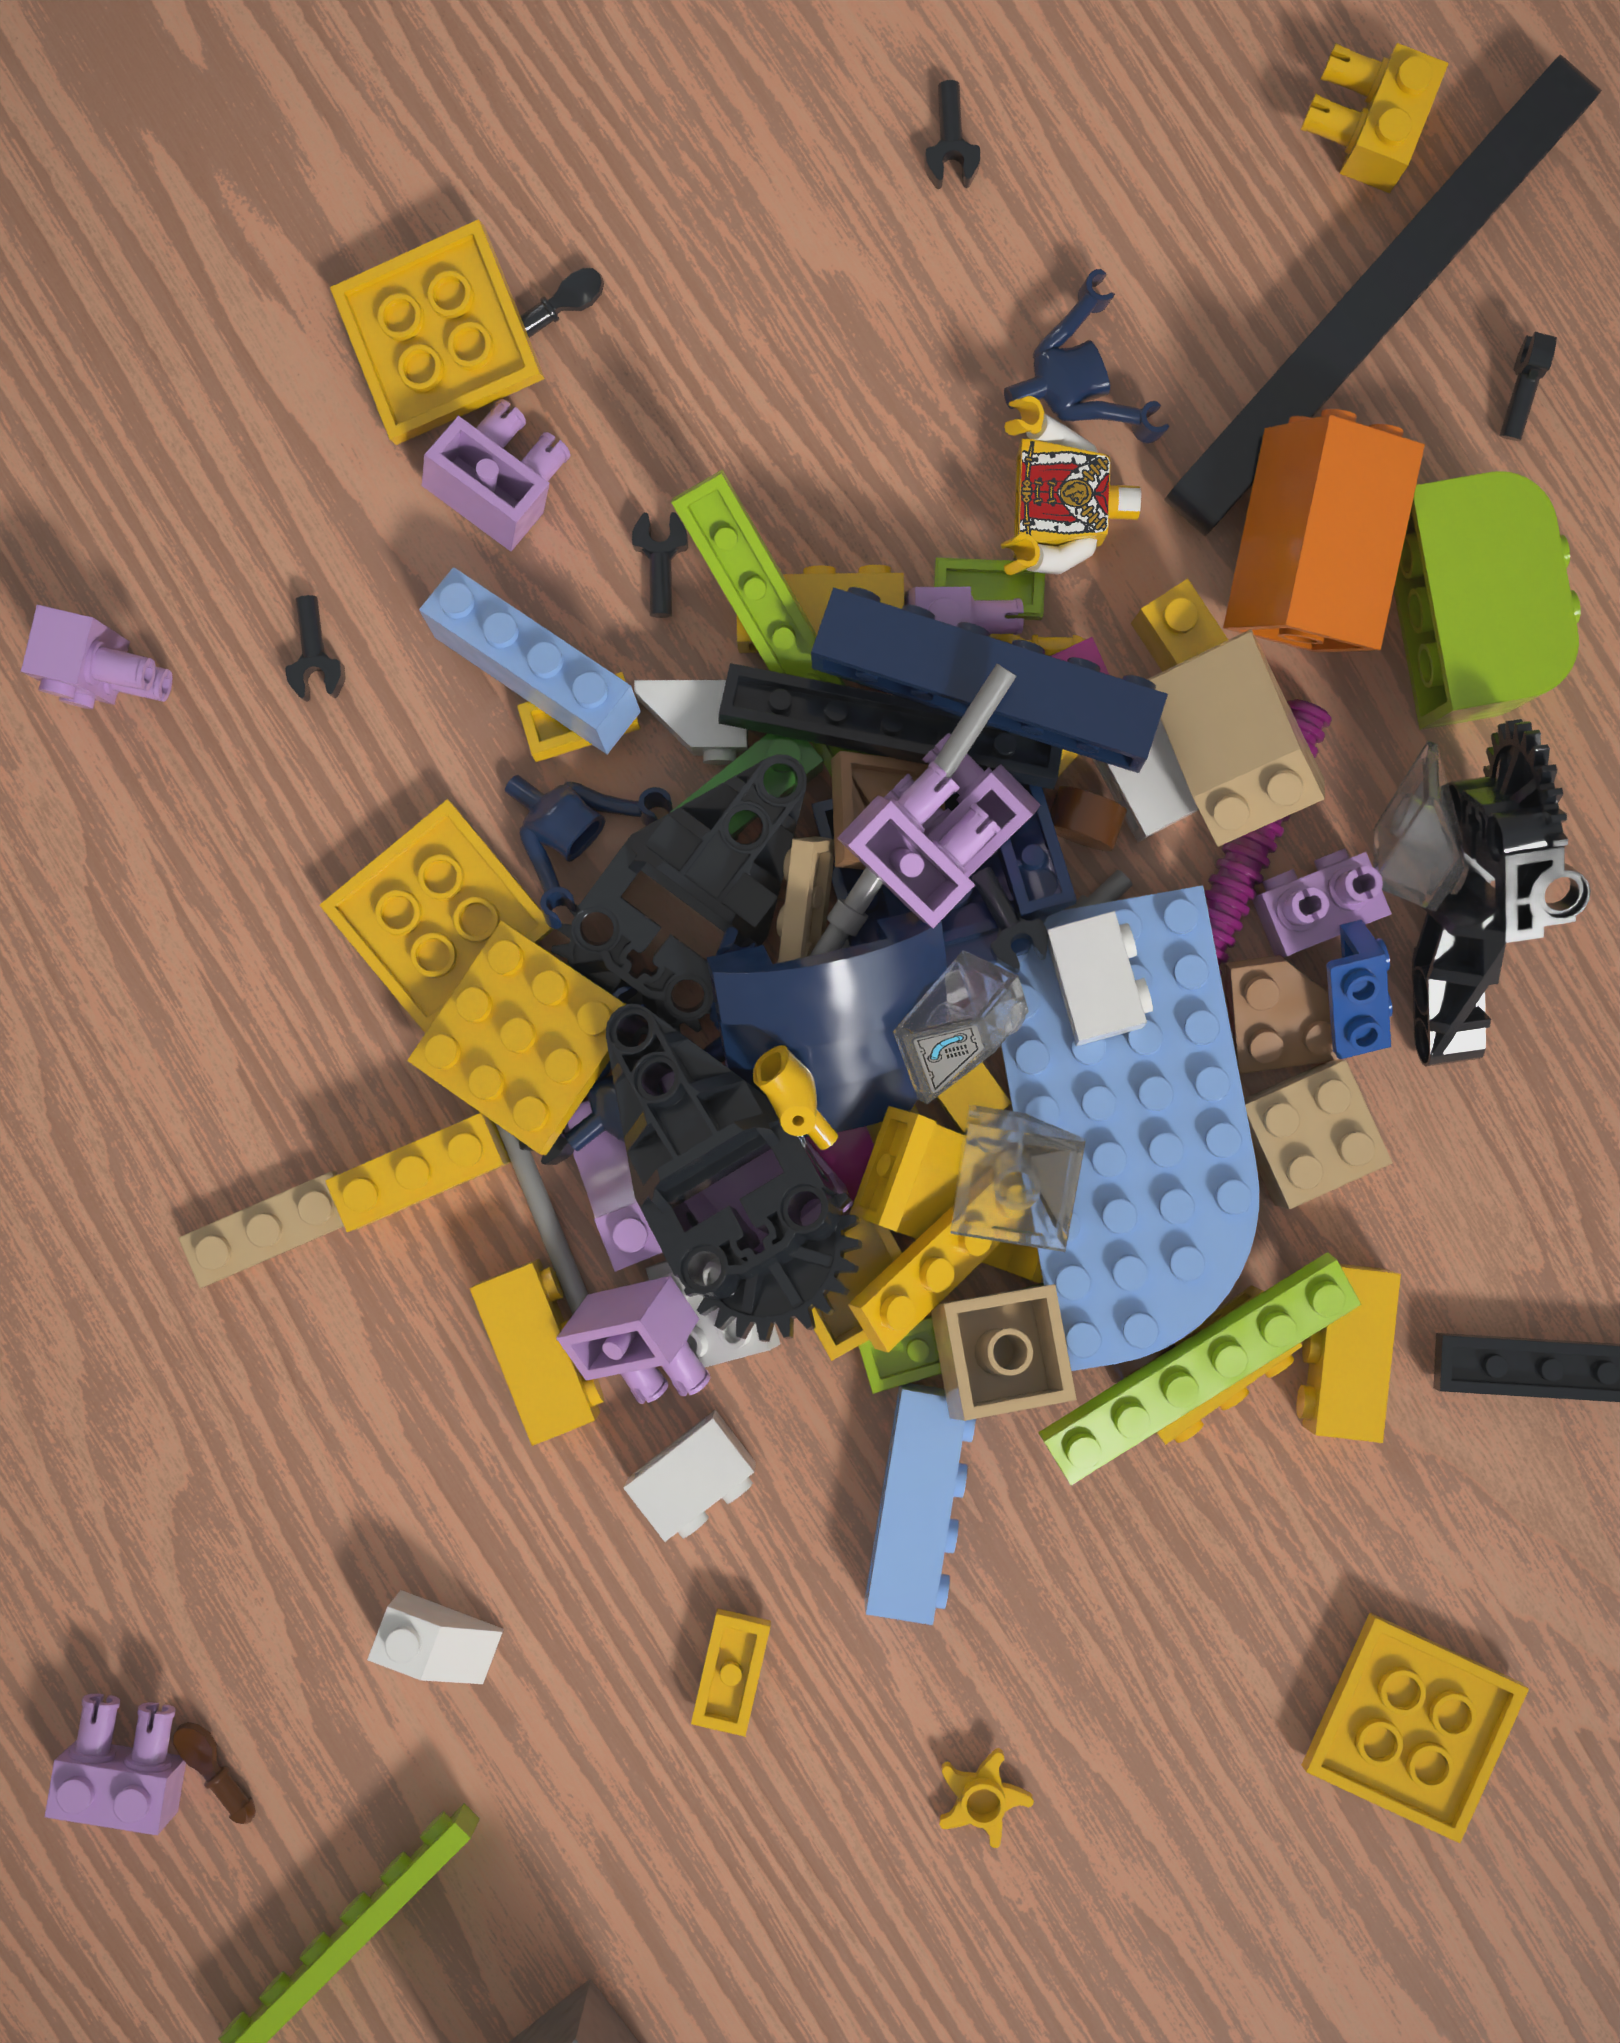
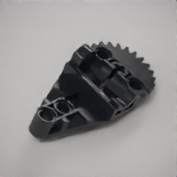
M1517 719L1499 724L1497 726L1498 732L1491 735L1493 747H1487L1486 749L1490 765L1483 767L1485 777L1451 781L1446 788L1445 802L1452 843L1445 852L1446 871L1437 877L1430 890L1423 894L1421 907L1427 914L1412 958L1414 1040L1418 1057L1425 1067L1481 1059L1484 1056L1486 1050V1028H1489L1491 1024V1018L1485 1013V991L1489 985L1499 983L1506 943L1544 938V926L1576 922V916L1585 909L1590 899L1591 890L1587 879L1572 866L1565 863L1564 846L1568 845V838L1563 833L1562 823L1567 820V813L1559 809L1558 804L1563 796V789L1555 788L1554 781L1558 770L1556 764L1548 765L1550 748L1548 744L1541 745V732L1539 730H1532V723L1530 721L1523 722L1522 719ZM1569 877L1570 888L1566 896L1558 902L1546 903L1545 892L1549 884L1555 879ZM1495 880V888L1491 885V881Z
M776 754L765 758L631 834L579 905L575 904L577 911L573 912L569 909L574 916L572 924L561 923L562 927L557 929L570 938V943L552 945L551 952L568 958L567 965L612 995L617 989L624 986L636 989L638 991L637 994L631 997L626 1002V1005L647 1004L650 1006L651 1012L681 1033L680 1024L684 1022L698 1033L702 1030L698 1019L702 1018L706 1013L710 1014L714 1001L707 960L670 933L653 955L652 962L657 968L653 972L644 968L639 974L634 973L631 970L633 959L628 953L632 949L639 953L645 951L660 931L661 926L621 896L641 870L723 932L730 927L736 928L738 934L734 941L735 945L747 947L751 943H755L756 946H761L769 934L784 876L783 865L785 856L792 845V839L806 791L807 776L804 767L797 759L789 755ZM774 764H783L789 767L795 777V786L792 792L782 798L770 795L763 783L766 770ZM742 810H749L755 813L761 823L759 836L753 842L747 844L736 842L729 833L731 817ZM593 912H601L607 915L614 926L613 935L607 941L601 943L588 940L582 931L584 917ZM685 979L698 982L704 991L701 1002L692 1008L678 1006L671 996L674 986ZM648 1025L639 1028L635 1032L632 1040L633 1047L638 1046L642 1034L648 1035Z
M627 1004L619 1007L611 1014L607 1022L606 1041L634 1196L674 1276L678 1277L685 1286V1294L689 1297L696 1295L704 1297L697 1308L700 1315L706 1316L719 1308L714 1326L724 1331L736 1318V1337L742 1339L747 1338L754 1324H756L759 1341L770 1342L774 1324H777L783 1338H793L794 1319L796 1318L806 1329L812 1330L816 1328L812 1309L816 1307L831 1316L835 1310L827 1297L829 1291L845 1296L850 1291L837 1278L839 1273H857L859 1269L857 1265L844 1258V1253L862 1248L860 1240L844 1235V1232L860 1223L859 1217L856 1215H843V1209L852 1199L847 1193L838 1194L829 1175L823 1170L811 1152L804 1135L793 1136L783 1130L767 1096L646 1007L639 1004ZM648 1025L649 1031L645 1041L633 1047L632 1040L635 1032L639 1028ZM673 1072L674 1083L671 1089L665 1094L658 1096L657 1085L664 1075ZM772 1149L784 1172L739 1199L752 1225L769 1234L762 1240L765 1249L760 1253L753 1250L760 1244L759 1237L747 1225L735 1208L727 1206L699 1223L684 1202ZM820 1199L821 1213L818 1219L810 1225L803 1226L800 1219L803 1206L810 1200ZM719 1258L721 1273L713 1284L706 1286L703 1280V1270L709 1261Z

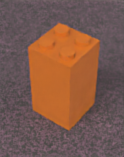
M1340 409L1322 410L1321 416L1315 418L1292 416L1287 424L1265 428L1223 629L1239 633L1252 629L1255 637L1311 652L1381 650L1425 444L1404 438V430L1397 426L1387 424H1371L1366 426L1356 423V414Z

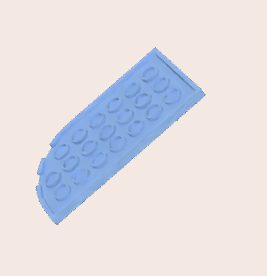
M1203 885L1062 910L1048 916L1044 923L1046 929H1051L1115 911L1119 925L1129 924L1137 950V956L1129 958L1135 980L1145 979L1153 1005V1011L1145 1013L1147 1023L1142 1029L1076 1046L1048 945L1044 960L1038 957L1033 950V946L1028 953L1017 956L1020 963L1019 973H1013L999 963L987 966L1044 1286L1056 1285L1071 1371L1139 1359L1174 1344L1195 1330L1219 1307L1230 1293L1241 1275L1255 1237L1259 1213L1257 1164ZM1031 1125L1074 1142L1077 1146L1063 1225L1060 1228L1056 1226L1024 1161Z

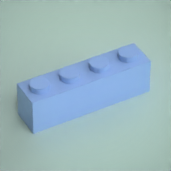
M454 567L419 609L437 640L607 755L641 712L631 685Z
M913 1383L904 1384L898 1388L864 1599L866 1615L933 1625L936 1608H946L950 1576L941 1574L944 1553L954 1554L956 1548L959 1520L951 1519L950 1516L953 1497L963 1498L968 1466L967 1464L959 1463L962 1441L972 1442L976 1419L966 1421L950 1419L945 1389Z

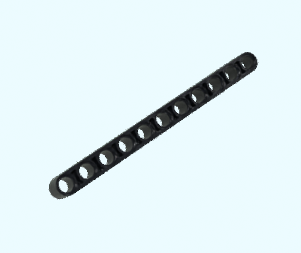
M1560 54L1186 472L1164 501L1200 533L1207 536L1252 486L1264 429L1287 424L1292 416L1312 418L1580 118L1602 90Z

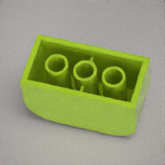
M1495 471L1416 485L1395 581L1394 595L1419 730L1506 714L1559 685L1570 673L1576 661L1579 648L1577 623L1580 620L1581 607L1577 593L1574 590H1570L1566 569L1570 562L1569 543L1563 534L1560 535L1556 512L1549 497L1536 483L1522 475L1513 472Z

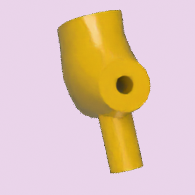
M779 1045L765 1052L754 1066L753 1080L766 1094L779 1118L783 1130L793 1136L808 1134L821 1150L832 1146L836 1142L838 1134L817 1109L815 1081L809 1069L786 1046Z

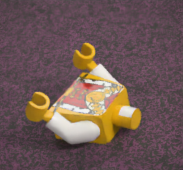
M1026 396L1009 402L1010 407H1014L1020 412L1021 420L1007 421L1004 426L1005 432L1009 435L1015 436L1026 433L1027 437L1030 438L1021 440L1016 455L1014 537L1001 543V548L1011 549L1013 551V558H1017V560L1005 565L1004 571L1008 575L1017 574L1025 569L1031 572L1059 575L1091 557L1096 547L1103 544L1108 534L1109 519L1138 520L1141 508V487L1110 485V457L1106 454L1098 453L1094 444L1045 414L1043 406L1038 399L1033 396Z

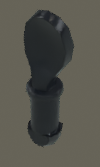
M582 268L565 278L557 292L550 299L547 300L546 297H542L540 303L520 316L528 337H532L551 322H558V314L561 311H582L592 306L603 291L604 281L602 275L593 268Z

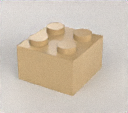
M1346 1060L1327 1061L1244 1098L1256 1164L1275 1206L1292 1209L1393 1163Z
M1055 1284L939 1303L931 1311L950 1419L966 1421L1077 1400Z

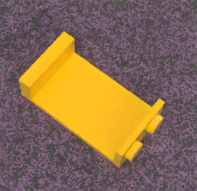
M888 1106L850 1215H856L860 1219L918 1239L1000 1160L1015 1162L1025 1180L1021 1157L937 1125V1121L920 1114ZM1030 1215L982 1263L1041 1283L1042 1273L1032 1217Z

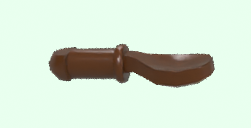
M189 1722L181 1724L173 1735V1745L180 1757L188 1766L197 1770L205 1778L204 1786L213 1791L230 1813L229 1818L233 1822L238 1824L250 1823L256 1813L254 1801L251 1797L248 1799L230 1776L227 1766L222 1768L218 1766L217 1743L211 1733L199 1724Z

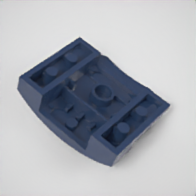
M1020 783L1041 806L1033 816L968 878L973 882L971 878L974 874L991 867L1018 917L1027 921L1041 919L1045 923L1048 916L1076 904L1077 899L1042 787ZM953 792L945 801V810L949 808L953 811L960 804L956 800L960 796L957 792ZM833 798L811 804L819 837L834 839ZM834 856L832 883L838 901L839 898H847L864 870L835 867ZM882 884L865 911L868 915L866 922L856 937L851 935L848 937L850 947L879 941L878 919L912 911ZM974 886L941 920L948 974L945 976L997 963L990 949L991 943L997 939L999 928L978 889ZM1025 938L1016 939L1011 945L1012 950L1017 956L1028 953L1032 947L1031 942Z
M913 912L878 919L879 941L772 964L764 945L707 957L726 1067L766 1096L754 1083V1066L765 1052L779 1045L786 1046L811 1072L816 1087L817 1109L836 1133L883 1122L888 1106L910 1112L928 1083L913 1041L916 1038L950 1031L948 1020L950 1012L945 979L948 969L942 921L934 928H931Z

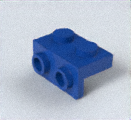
M1362 920L1339 925L1342 958L1331 960L1326 965L1332 1048L1338 1059H1345L1391 1047L1390 1017L1393 1014V1008L1388 992L1387 971L1390 969L1389 953L1384 941L1381 938L1375 939Z

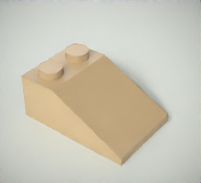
M1252 629L1147 679L1156 685L1155 690L1168 694L1161 715V721L1191 795L1217 847L1325 799V779Z

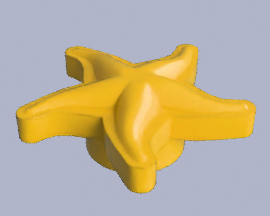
M994 1749L980 1764L976 1773L956 1770L948 1761L942 1764V1774L951 1790L957 1796L953 1808L939 1817V1825L942 1829L957 1828L968 1824L983 1828L989 1835L990 1846L998 1848L1001 1844L1002 1818L1005 1812L1019 1805L1028 1808L1033 1806V1795L1030 1792L1001 1781L999 1767L1004 1761L1002 1749Z

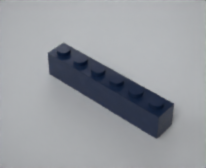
M833 587L811 651L812 669L963 717L995 665L999 664L1017 677L986 725L1139 773L1145 764L1168 696L1167 693L1155 690L1156 685L1150 680L1134 675H1125L1120 679L1101 673V668L1097 664L1086 659L1071 657L1067 661L1045 655V650L1041 646L1029 641L1014 640L1010 644L991 638L988 630L976 624L960 622L957 626L935 620V615L932 612L919 606L904 605L900 609L881 603L878 595L866 589L850 587L847 591Z

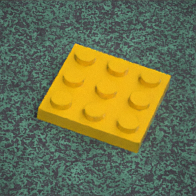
M479 219L330 287L389 440L396 445L456 419L458 415L461 417L545 379L486 228Z
M446 799L319 905L425 1033L500 921L510 925L536 944L555 930L548 926L539 906L449 799Z
M500 921L407 1061L538 1154L546 1156L610 1061L606 1041L607 1022L612 1013L626 1004L510 925Z
M1369 1613L1301 1766L1306 1773L1455 1842L1461 1843L1529 1688L1520 1681L1375 1614Z

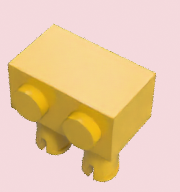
M1335 43L1320 80L1340 85L1366 96L1364 102L1367 103V106L1359 112L1332 102L1315 93L1300 130L1308 131L1346 146L1344 152L1347 153V156L1339 174L1390 194L1409 165L1449 63L1396 43L1389 58L1383 57L1381 61L1369 58L1343 47L1341 44Z

